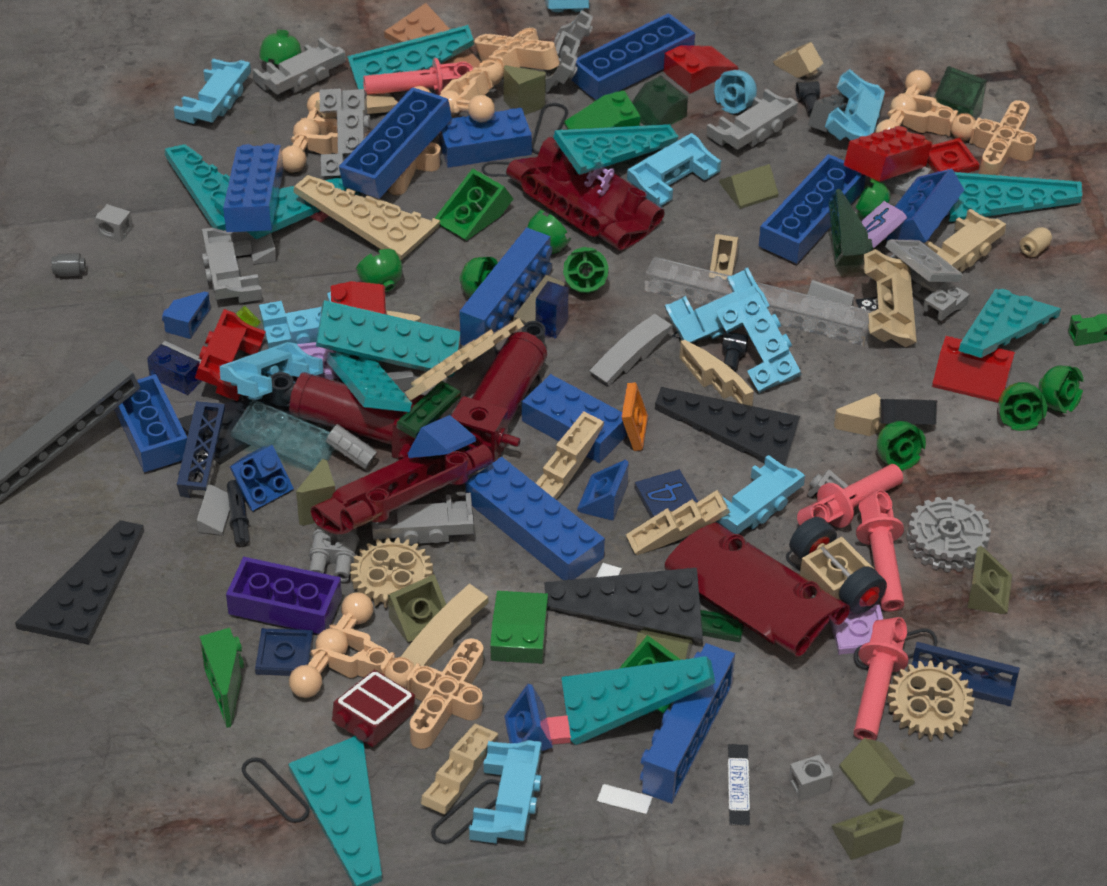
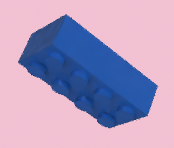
M522 108L497 111L486 122H477L470 115L452 118L438 133V141L447 168L532 155V134Z
M953 169L919 176L915 179L895 206V208L904 212L907 218L885 238L887 242L888 240H920L922 243L929 241L931 234L940 226V222L949 214V210L959 201V197L964 191Z
M154 374L138 379L137 381L141 388L114 410L143 472H147L182 461L187 436L157 375Z
M551 374L522 401V422L557 441L561 440L583 412L604 421V426L586 457L599 464L627 436L621 411Z

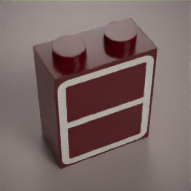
M374 669L333 702L332 721L355 735L359 740L373 747L413 714L415 694Z

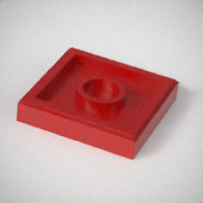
M960 138L932 145L927 163L935 173L948 169H953L954 172L969 173L979 170L980 165Z

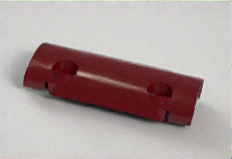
M548 137L544 140L537 157L513 160L506 170V175L520 184L525 193L592 237L598 236L618 250L627 249L644 239L659 225L665 215V210L647 199V194L643 190L636 188L615 173L608 183L610 185L602 196L597 193L598 190H602L600 187L602 184L601 180L595 179L590 187H586L584 182L589 181L587 176L590 172L579 175L553 137ZM601 172L599 176L604 178L605 173Z
M481 444L468 451L460 448L444 455L415 458L407 456L338 488L331 498L311 507L312 519L317 526L333 534L348 533L371 521H385L388 519L390 512L449 484L458 485L465 483L469 475L491 465L493 461L492 453L486 445Z
M717 522L706 525L689 535L672 551L664 564L665 570L697 567L700 597L727 615L733 616L735 620L773 645L777 643L797 657L807 651L828 621L835 625H840L847 619L850 612V607L823 590L816 582L802 577L747 542L741 535L734 534Z

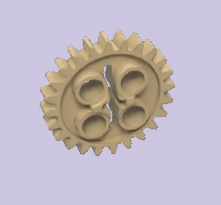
M388 537L383 544L379 540H376V546L368 543L367 551L360 549V556H354V563L351 564L350 572L353 589H357L359 593H364L370 599L373 598L375 606L381 601L384 603V608H387L388 594L432 575L433 564L430 562V556H426L425 549L418 550L417 543L410 546L408 539L404 543H400L398 537L395 542H391Z
M919 661L916 669L909 664L907 672L901 669L899 677L894 676L892 684L889 685L888 710L889 712H894L893 721L900 720L899 728L909 727V735L914 731H918L919 739L925 733L928 734V738L931 741L934 734H937L940 740H943L945 732L953 737L954 729L961 732L963 724L967 725L969 717L972 716L974 698H972L973 689L967 688L969 681H960L961 672L953 675L952 666L944 670L942 662L939 663L938 667H934L933 662L929 661L928 667H924L923 663Z

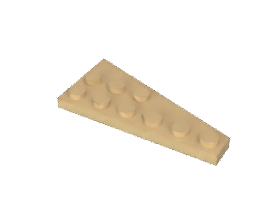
M307 175L294 186L293 193L381 250L394 249L400 260L405 258L440 225V220L433 218L431 221L422 218L420 213L414 211L412 214L404 212L400 209V206L368 195L366 198L355 195V191L350 189L343 191L335 188L333 183Z
M520 318L495 333L492 329L412 381L411 385L413 387L405 392L409 400L427 391L463 367L467 362L472 361L523 327L524 325Z

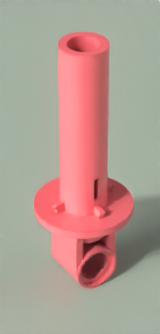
M433 58L432 68L430 67L429 70L363 76V85L367 95L409 91L412 87L423 86L427 89L434 88L435 94L440 95V92L452 80L459 79L467 72L473 70V67L467 62L439 64L438 58Z
M890 464L843 489L835 483H826L819 488L817 501L798 512L797 521L801 525L810 518L822 517L835 527H846L852 522L853 508L859 506L861 501L878 490L886 492L900 485L903 482V473L897 465Z
M878 490L859 503L862 523L856 530V536L860 542L871 545L875 570L887 583L886 591L880 599L881 607L884 611L892 612L904 607L893 542L902 536L904 526L899 519L894 518L890 496L885 491Z
M901 617L876 620L873 623L870 642L863 644L859 649L860 660L869 666L853 732L854 736L860 740L864 738L877 739L892 672L904 670L908 665V656L902 650L907 636V626Z

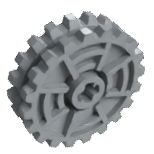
M936 497L934 502L926 500L924 505H918L915 513L912 512L910 516L911 521H909L907 532L908 548L914 550L913 556L915 558H922V564H931L932 569L938 570L940 567L945 572H950L951 569L961 572L963 567L971 569L974 565L977 547L982 545L987 550L986 547H988L991 529L988 528L989 521L988 519H983L984 513L982 511L975 510V505H966L965 500L959 499L954 501L952 497H947L946 500Z

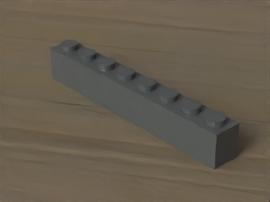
M115 359L0 452V502L141 387L134 373Z

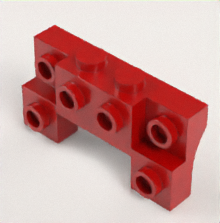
M224 309L214 332L209 331L205 341V344L208 346H203L198 358L201 362L195 378L218 386L217 394L238 401L241 394H238L237 386L220 380V366L233 362L239 350L249 354L258 353L266 331L245 323L234 312Z

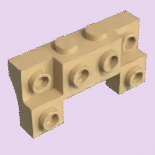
M969 209L965 220L961 218L956 219L955 230L958 232L942 243V249L929 241L925 245L958 271L962 272L967 267L973 266L979 258L986 256L990 252L991 244L1005 234L1006 223L999 219L986 218Z
M876 249L864 254L865 274L877 282L879 308L868 313V329L870 334L883 342L892 339L904 347L917 343L910 266L901 259L888 257Z

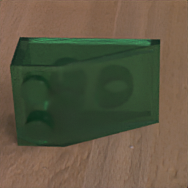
M836 189L828 201L835 266L862 265L864 254L873 250L872 239H868L866 228L842 190Z

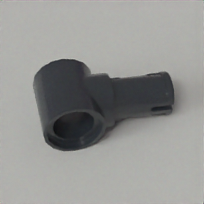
M798 81L795 87L797 100H802L806 105L808 115L811 116L814 103L820 98L819 81Z
M725 332L722 352L725 355L724 363L736 373L739 359L742 355H746L749 335Z

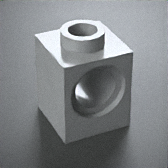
M107 204L96 215L95 223L97 224L99 235L122 242L133 229L130 211Z
M820 755L790 764L788 780L799 800L829 791L833 773L830 765L825 764Z

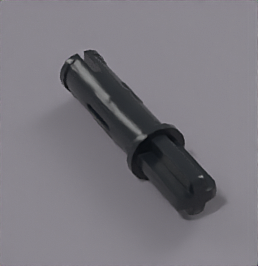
M231 480L227 483L231 514L229 524L233 529L235 544L244 546V544L249 543L247 528L249 519L245 514L243 494L237 481Z

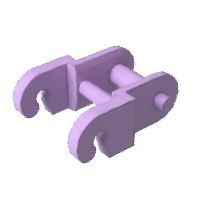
M604 167L596 169L593 173L590 172L587 179L589 181H585L584 185L590 187L595 179L601 180L602 184L600 187L602 190H598L597 193L602 196L610 186L608 183L614 176V170H607ZM601 172L605 173L604 178L599 176Z

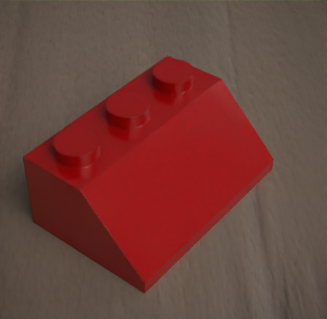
M350 281L330 286L331 302L386 314L384 285Z
M945 336L932 387L998 403L1000 395L1006 389L1015 352L997 348L992 353L980 358L959 351L962 339Z

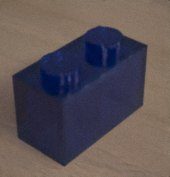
M547 281L536 297L535 321L541 322L545 326V335L557 338L568 322L569 288Z
M160 344L147 357L149 376L156 374L160 383L187 396L202 382L195 378L200 362L170 347Z

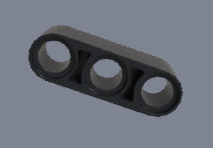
M880 399L879 423L890 424L896 421H907L911 424H937L938 400Z

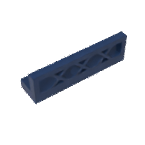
M196 401L177 480L180 497L190 498L191 490H207L225 413V404ZM208 410L218 411L217 417L208 422ZM209 429L213 436L203 442L205 431ZM205 450L208 458L198 463L200 452ZM197 471H200L203 475L202 483L193 482Z
M916 642L912 666L915 669L918 667L919 661L923 663L924 667H928L929 661L933 662L934 667H938L939 663L942 662L944 670L952 666L953 675L961 672L960 681H969L967 688L973 689L972 697L1011 707L1020 667ZM920 652L930 654L933 658L922 657ZM947 660H954L959 664H950ZM974 666L981 667V668H983L985 671H978V670H975L973 667H974ZM999 673H1005L1013 676L1012 679L1001 677Z

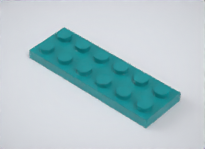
M324 300L321 308L316 347L427 372L458 350L460 331ZM455 372L450 374L448 377H453Z
M338 351L336 353L328 352L327 363L363 407L410 412L412 402L400 390L398 385L394 383L392 378L388 376L385 370L381 368L378 362L373 359Z

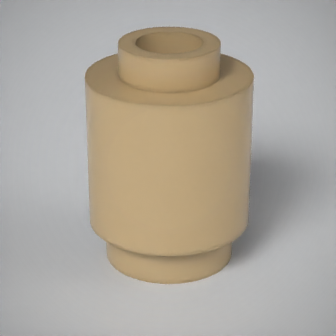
M1044 227L1035 228L1021 239V250L1027 256L1035 257L1050 245L1052 235Z

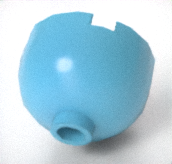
M741 70L722 73L720 79L716 80L714 87L717 103H721L725 107L722 109L729 113H738L749 108L757 96V86L753 77Z

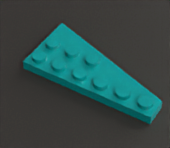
M466 25L348 56V61L357 89L359 90L364 89L363 76L429 70L430 67L432 68L433 58H438L439 64L474 46V39L469 26Z
M670 125L555 130L553 136L579 175L668 147L677 142L679 137Z
M186 144L165 148V157L211 226L226 231L224 214L215 208V200L226 198L230 176L219 173L215 165H208L203 161L201 155Z
M955 172L964 191L960 195L959 201L949 210V222L956 221L957 218L965 220L969 209L986 217L1081 203L1082 182Z
M341 177L324 180L333 183L335 188L343 191L349 189L343 187ZM294 186L280 188L272 230L247 231V233L255 239H259L321 210L293 193ZM355 191V195L360 194V192ZM225 199L215 200V208L224 214L223 206Z
M995 289L961 341L959 351L982 358L997 350L998 345L1010 343L1011 338L1018 339L1035 330L1038 324L1048 323L1049 318L1059 317L1061 308L1035 301L1029 296L1012 294L1006 289Z
M705 656L561 677L571 736L570 741L575 745L580 744L714 684L715 677L712 662Z
M354 736L288 763L291 775L353 886H372L381 882L382 873L363 741Z

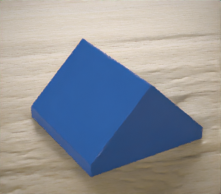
M449 415L421 427L408 452V457L415 458L449 454L475 442L476 439L472 433Z
M625 459L592 474L577 510L580 513L614 521L628 486L629 462Z
M527 684L504 716L509 742L538 741L541 742V751L553 747L545 707L533 685Z

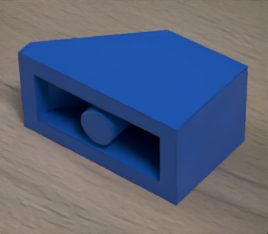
M204 291L173 300L169 308H166L162 315L165 332L191 339L211 310L209 292Z

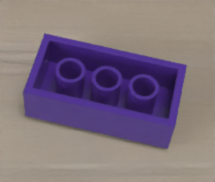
M243 557L226 593L228 614L299 630H313V633L320 634L323 630L329 629V625H331L342 599L341 577Z

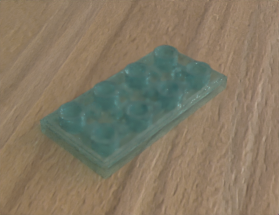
M257 400L250 402L231 431V437L258 449L273 445L279 458L311 472L322 459L328 460L334 451V448L325 442L330 432Z

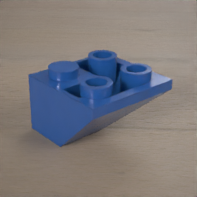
M273 445L261 447L230 466L251 511L294 489Z

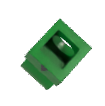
M1080 314L1072 315L1068 334L1074 345L1081 346L1106 341L1107 314H1098L1090 318H1082Z

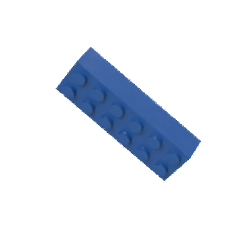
M668 13L578 57L575 64L578 68L571 80L595 100H598L604 95L618 92L664 69L665 53L680 45L695 46V33Z
M412 87L340 164L339 171L343 187L380 199L452 119L448 98Z
M268 143L262 146H252L245 144L236 148L223 206L226 232L272 230L283 173L281 145Z
M828 154L760 226L759 247L794 263H798L864 191L866 175L844 166V160Z
M529 228L522 232L461 308L460 345L464 346L476 340L491 329L495 333L508 325L511 319L514 318L515 314L542 279L551 272V236Z
M503 457L465 482L466 493H471L472 507L562 580L576 579L604 558L605 538Z
M705 643L701 652H696L694 658L708 657L712 662L715 683L672 702L671 710L667 709L664 713L661 729H656L653 734L650 750L646 749L641 759V765H644L640 775V781H643L642 793L671 804L732 687L735 653Z

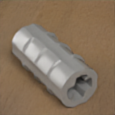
M338 424L332 429L325 441L334 450L339 451L344 457H348L354 464H358L365 470L378 453Z

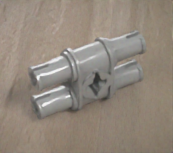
M318 526L312 535L313 544L309 550V557L311 559L309 571L324 574L326 563L336 564L334 576L341 577V582H347L349 580L351 564L354 563V556H356V546L359 544L358 528L345 534H333Z

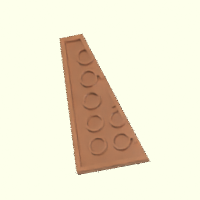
M425 3L385 30L384 38L397 44L450 30V28ZM466 49L441 64L467 62L474 69L478 68L481 62L469 49Z

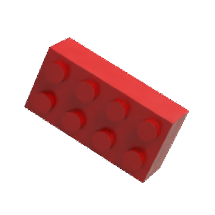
M895 126L891 129H884L881 132L871 133V135L860 136L857 139L851 140L848 145L844 166L880 182L926 167L932 142L926 140L923 135L907 132L905 127Z

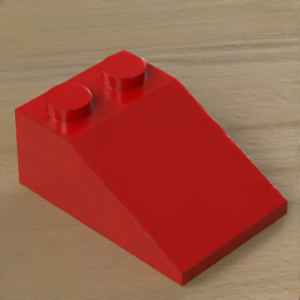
M680 45L666 52L664 57V74L690 94L716 82L717 79H720L722 73L738 70L737 65L712 46Z

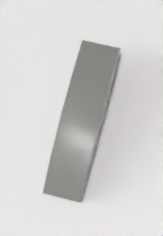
M653 314L621 338L591 368V375L609 387L622 371L627 373L639 359L644 361L673 326L658 315Z

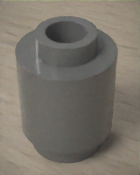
M80 253L58 254L52 257L53 275H58L59 277L81 276L82 271H86V260L81 258Z

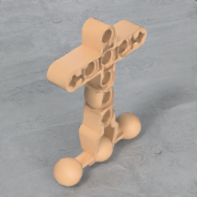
M526 28L514 37L492 34L481 35L474 42L479 58L483 62L479 64L478 68L467 72L459 79L452 80L440 92L439 96L448 98L452 117L465 112L469 113L470 117L477 122H486L495 113V105L491 98L485 96V94L488 93L489 89L493 88V85L498 84L504 77V66L543 70L556 68L560 61L555 44L539 40L535 28ZM423 86L414 87L426 92H430L429 89Z
M914 70L907 75L905 79V94H899L892 100L890 111H888L890 119L881 121L875 130V133L903 124L920 133L928 131L949 137L952 133L956 139L960 138L962 141L970 139V144L974 143L976 146L986 149L982 156L979 174L999 175L1008 157L1021 161L1031 160L1036 143V137L1033 134L1023 131L1029 112V105L1026 102H1012L1000 123L979 117L975 120L970 114L966 113L958 115L957 110L954 111L948 106L937 103L935 98L923 96L930 90L932 84L930 76L923 70Z
M319 92L314 93L308 99L307 109L309 114L307 118H301L294 125V136L291 137L293 145L287 146L281 151L283 170L289 173H297L305 167L307 158L304 150L306 148L320 154L338 153L337 119H325L316 109V100H320ZM430 142L391 185L388 192L393 195L405 193L416 169L430 172L438 170L440 168V146Z
M355 592L344 598L341 606L343 616L337 625H329V629L323 630L318 635L315 642L316 649L311 650L313 658L309 664L295 668L289 678V686L292 692L298 697L309 698L320 691L322 685L321 672L327 664L330 668L349 678H354L357 675L365 677L374 669L415 694V698L423 701L410 721V742L416 748L425 749L433 744L452 714L465 720H475L481 716L482 691L472 685L483 666V644L477 639L464 640L443 672L428 666H421L419 663L414 665L408 658H395L394 653H388L385 648L372 642L369 634L353 629L355 624L367 622L374 610L370 597L364 593ZM348 646L360 651L351 657L345 655Z

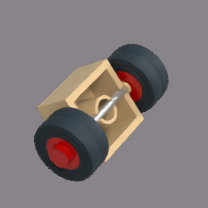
M813 517L806 520L795 530L789 543L792 552L802 561L800 575L809 581L816 582L823 590L847 604L851 612L861 614L870 610L880 601L886 591L887 583L885 579L843 537L836 539L837 533L835 529L825 519Z

